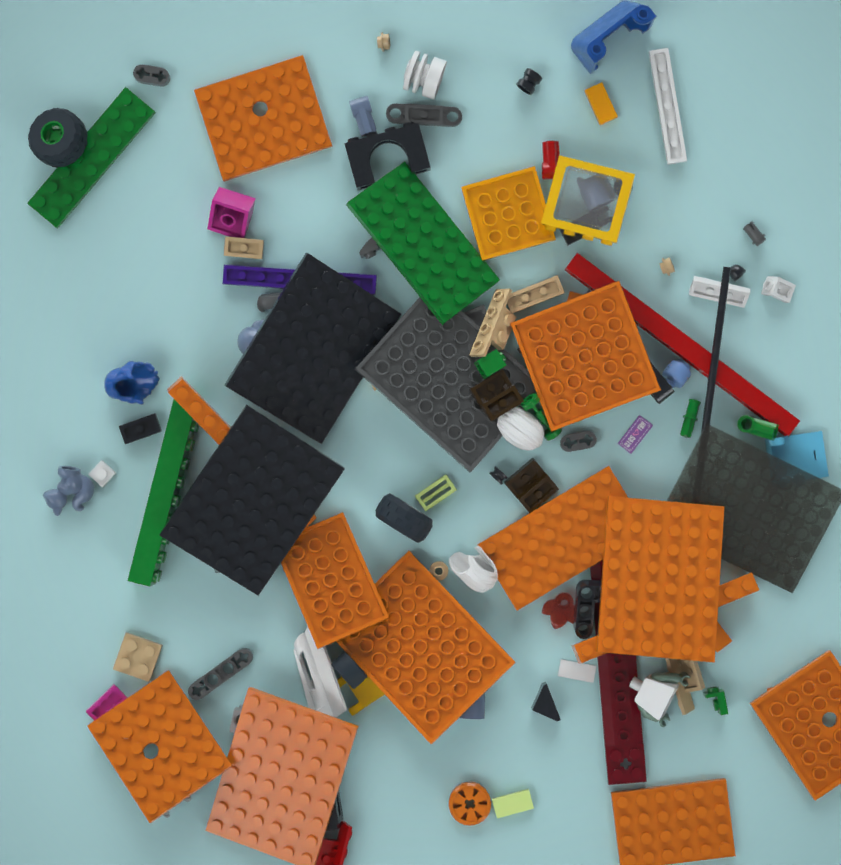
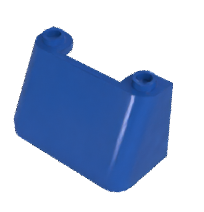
M624 0L579 33L572 40L571 49L591 74L598 69L597 62L606 54V46L602 42L623 25L629 32L640 30L644 34L651 28L657 16L646 5Z

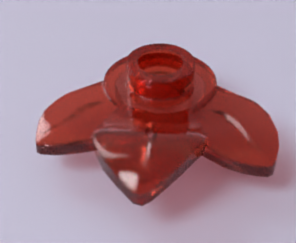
M562 592L555 599L548 600L543 605L542 614L550 615V621L554 629L563 627L567 621L573 624L575 605L572 596L569 593ZM563 600L568 601L566 605H561V602Z

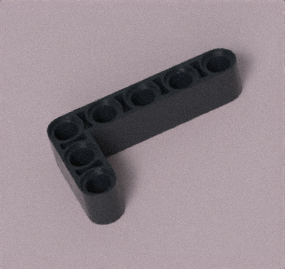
M581 580L576 586L573 627L576 635L581 639H587L592 635L595 603H600L602 580ZM584 588H590L587 594H582L581 591ZM582 607H589L586 612H580ZM581 625H587L585 630L578 629Z

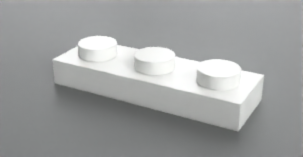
M694 276L689 289V295L719 302L721 282ZM729 284L726 304L745 308L750 295V288Z

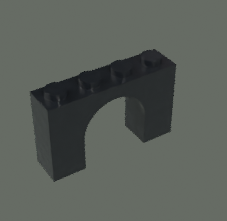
M408 122L403 124L402 128L390 127L385 129L384 133L377 134V132L367 134L365 138L359 139V137L348 139L347 143H344L357 191L368 188L375 183L370 166V158L373 151L383 144H395L404 150L412 174L416 175L431 171L419 123Z

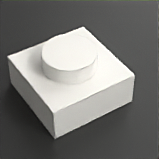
M101 460L88 475L101 487H104L114 477L116 472Z

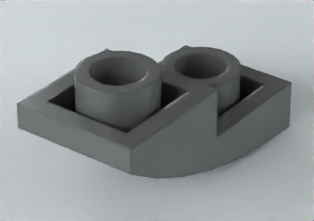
M373 238L369 239L360 250L361 258L369 259L376 255V251H379Z

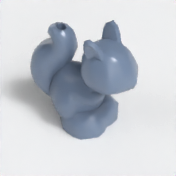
M59 466L58 475L62 479L58 483L57 489L44 492L43 497L49 508L53 509L56 516H59L62 508L67 503V496L75 494L72 500L73 508L76 511L84 510L82 503L89 501L94 493L93 482L87 476L82 475L79 468Z

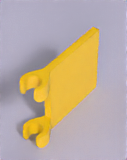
M367 676L355 689H352L349 685L359 702L348 710L353 716L385 694ZM342 677L337 679L339 687L347 683Z

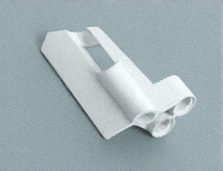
M307 626L305 632L300 634L295 640V649L293 651L308 707L337 718L347 710L326 646L317 649ZM302 653H304L313 681L310 680Z

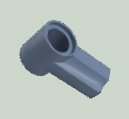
M368 96L349 101L361 137L377 132Z

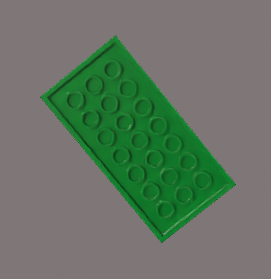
M405 161L347 202L346 206L442 325L500 281L485 260L482 261L481 255L419 178L412 174L411 168Z

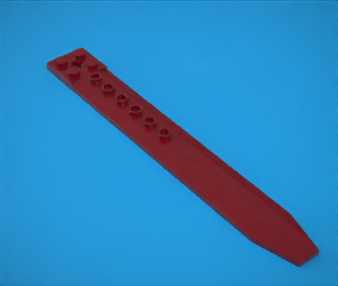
M603 560L590 567L591 580H602ZM595 603L594 608L595 636L598 635L600 603ZM606 653L598 656L597 661L608 785L647 782L641 712L634 701L638 691L629 687L634 677L638 678L636 655ZM625 758L628 762H631V765L624 769V766H620V763L624 762Z

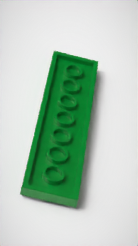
M125 87L88 130V142L82 156L66 167L56 168L27 204L58 229L156 112Z

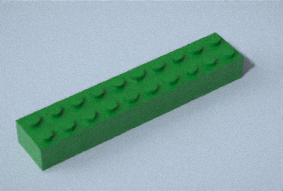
M173 399L127 580L149 587L160 582L162 576L160 566L166 560L167 552H165L166 544L169 545L170 541L159 534L174 513L175 508L180 504L181 496L178 495L180 489H183L186 478L183 477L184 472L190 466L189 452L193 451L195 446L193 436L194 433L198 432L200 426L175 399Z

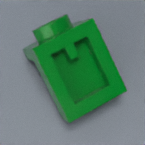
M718 687L707 688V691L703 692V696L705 698L715 697L713 699L714 710L718 711L720 715L728 714L725 692Z

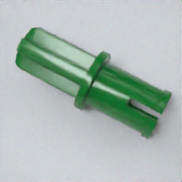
M689 399L686 414L683 415L684 421L680 432L681 436L686 438L692 436L695 421H698L697 414L701 404L700 401Z

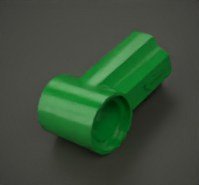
M748 415L740 417L737 423L740 431L772 441L775 440L778 434V424ZM747 420H751L752 426L747 430L745 423Z

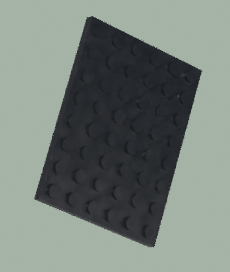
M305 253L224 386L322 444L363 378L355 368L396 324L401 313L309 253Z
M246 404L159 535L259 596L345 468Z

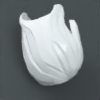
M516 406L498 417L497 427L504 439L513 446L529 451L542 445L544 429L540 422L527 410Z
M480 546L475 547L479 555L471 556L461 552L454 553L448 560L451 570L468 587L481 593L494 587L498 579L496 566Z

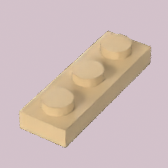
M558 275L511 293L507 302L509 311L516 313L564 294L565 292Z

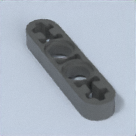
M247 648L239 649L191 684L188 689L189 696L194 700L202 699L249 665L253 659L252 651ZM241 652L243 654L248 653V661L246 662L245 660H242L241 662H239L238 664L241 667L238 668L236 662L232 660V658L235 657V660H238L241 657ZM226 663H231L234 667L233 672L230 674L225 673L223 670V666ZM211 674L218 677V683L215 685H211L208 682V676ZM201 680H203L205 685L209 688V690L207 691L205 687L200 691V696L199 694L194 695V686L199 688L203 685V683L201 682Z

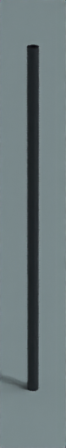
M723 267L692 504H699L731 267Z

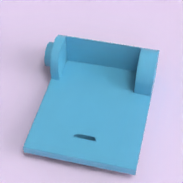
M822 431L776 437L774 441L765 439L771 485H775L776 488L787 487V483L793 481L829 477Z

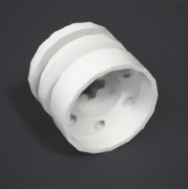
M415 51L405 70L403 89L408 91L411 83H413L412 92L416 93L419 86H422V96L434 100L439 90L447 61L434 57L431 64H427L428 54H424L422 60L419 61L420 52Z

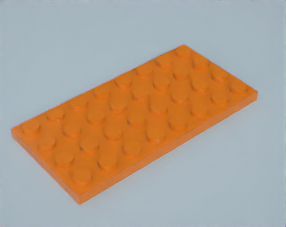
M609 466L477 545L483 549L495 564L498 581L517 611L603 560L608 496L628 498Z

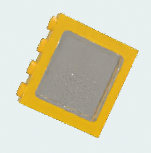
M559 155L541 224L545 225L546 230L556 232V229L564 230L563 234L575 236L576 233L583 235L582 239L593 241L596 238L601 240V244L612 246L613 243L617 244L635 174Z

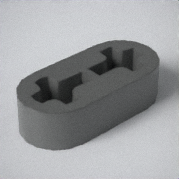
M138 65L134 68L133 76L139 83L164 87L170 82V75L164 68L149 65ZM144 70L150 76H143V79H141L138 72L141 73ZM163 73L166 78L162 79L161 82H159L157 77H153L154 75L160 76Z
M590 431L565 435L560 440V447L566 452L588 449L596 444V436ZM588 434L589 437H592L593 441H590V445H587L586 442L580 443L579 439H584L585 435ZM566 438H569L570 441L576 440L577 444H572L571 448L568 449L567 446L563 445V442H566Z

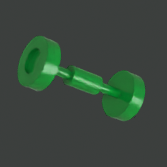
M533 393L523 399L524 402L521 403L524 410L533 408L538 420L547 427L544 431L545 439L549 441L556 438L562 432V428L551 431L546 416L541 409L538 410L535 406L540 401L538 395Z

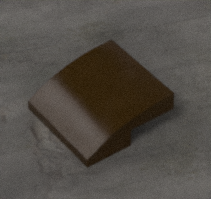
M503 369L469 389L490 421L495 420L524 402L515 385L511 384Z
M534 458L530 459L504 481V484L529 513L559 490Z

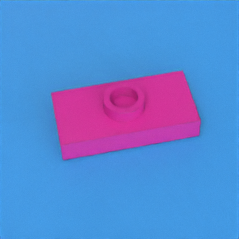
M113 684L86 710V713L95 721L128 697Z

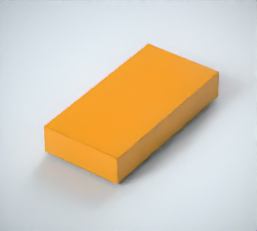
M602 82L584 90L600 126L618 117Z

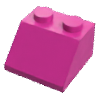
M219 187L212 199L207 229L229 237L245 238L256 198Z

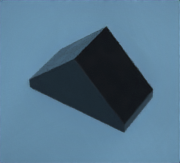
M543 682L531 709L550 719L560 721V716L547 683Z

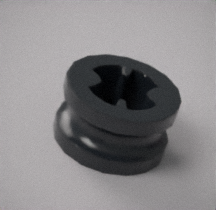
M496 466L494 471L489 473L501 485L503 484L502 481L508 478Z

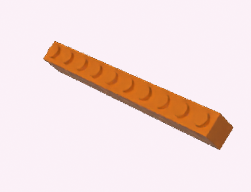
M181 376L167 389L168 393L219 445L231 426ZM315 514L310 519L304 530L317 518Z
M752 572L720 584L718 607L759 591ZM598 635L571 645L579 664L606 654L596 652Z

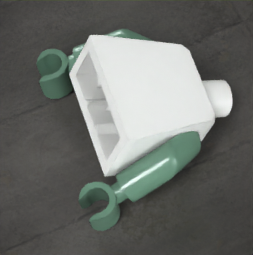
M688 673L649 674L644 681L634 677L629 687L638 691L634 701L637 703L643 717L654 722L659 721L660 726L665 727L666 723L663 720L667 719L670 721L666 711L679 687L677 683L680 682L683 686H688V682L683 681L685 677L691 678Z

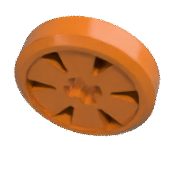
M464 782L456 786L451 792L449 810L453 818L459 823L469 826L476 825L484 821L489 815L491 799L488 791L482 785L476 782ZM471 799H473V800H474L473 804H474L475 806H474V807L469 806V807L467 808V807H466L467 804H466L465 801H466V800L470 801Z

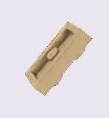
M225 236L224 256L263 259L264 240Z

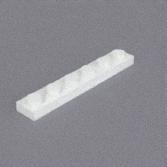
M669 49L649 51V59L667 165L686 162L687 156Z

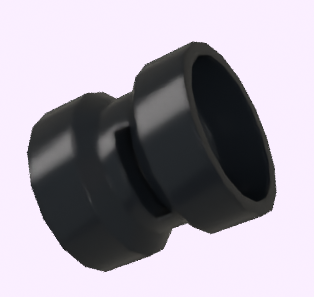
M527 68L524 72V77L519 79L516 85L523 92L532 95L535 91V86L542 81V77L534 70Z

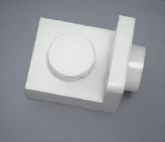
M768 276L763 284L761 294L790 303L796 285L780 277Z

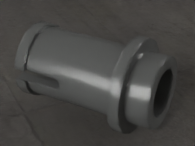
M753 221L743 228L753 241V245L759 246L766 240L765 234L762 235Z

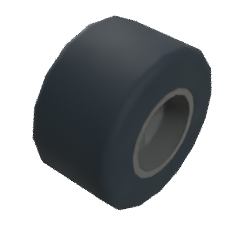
M343 652L331 663L332 667L352 689H355L367 678L365 672L346 652Z

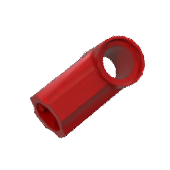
M559 141L542 142L543 180L553 179L560 154Z

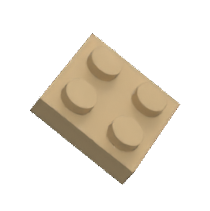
M126 632L113 670L150 682L163 645Z

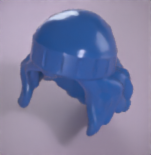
M130 361L121 368H116L106 375L104 388L107 395L113 399L143 405V399L151 394V391L158 385L160 378L157 376L158 371H155L151 363Z

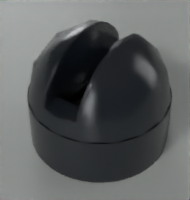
M740 265L731 266L730 277L737 281L746 270Z

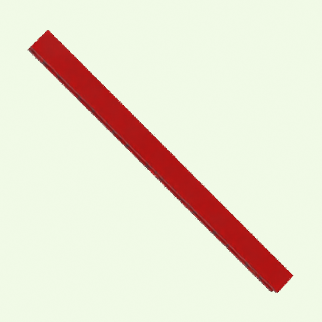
M576 253L564 269L565 272L591 291L615 282L578 253ZM622 287L636 325L708 378L711 353ZM721 360L718 361L715 384L764 421L778 424V431L784 436H789L801 420Z

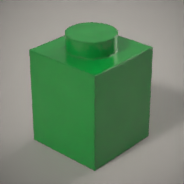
M495 349L487 354L486 357L477 360L474 365L482 378L485 379L505 367L506 358L501 351L498 352Z

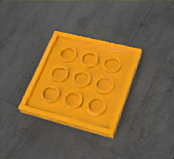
M535 166L461 187L482 261L556 240L554 231L546 230L545 225L541 224L546 203Z

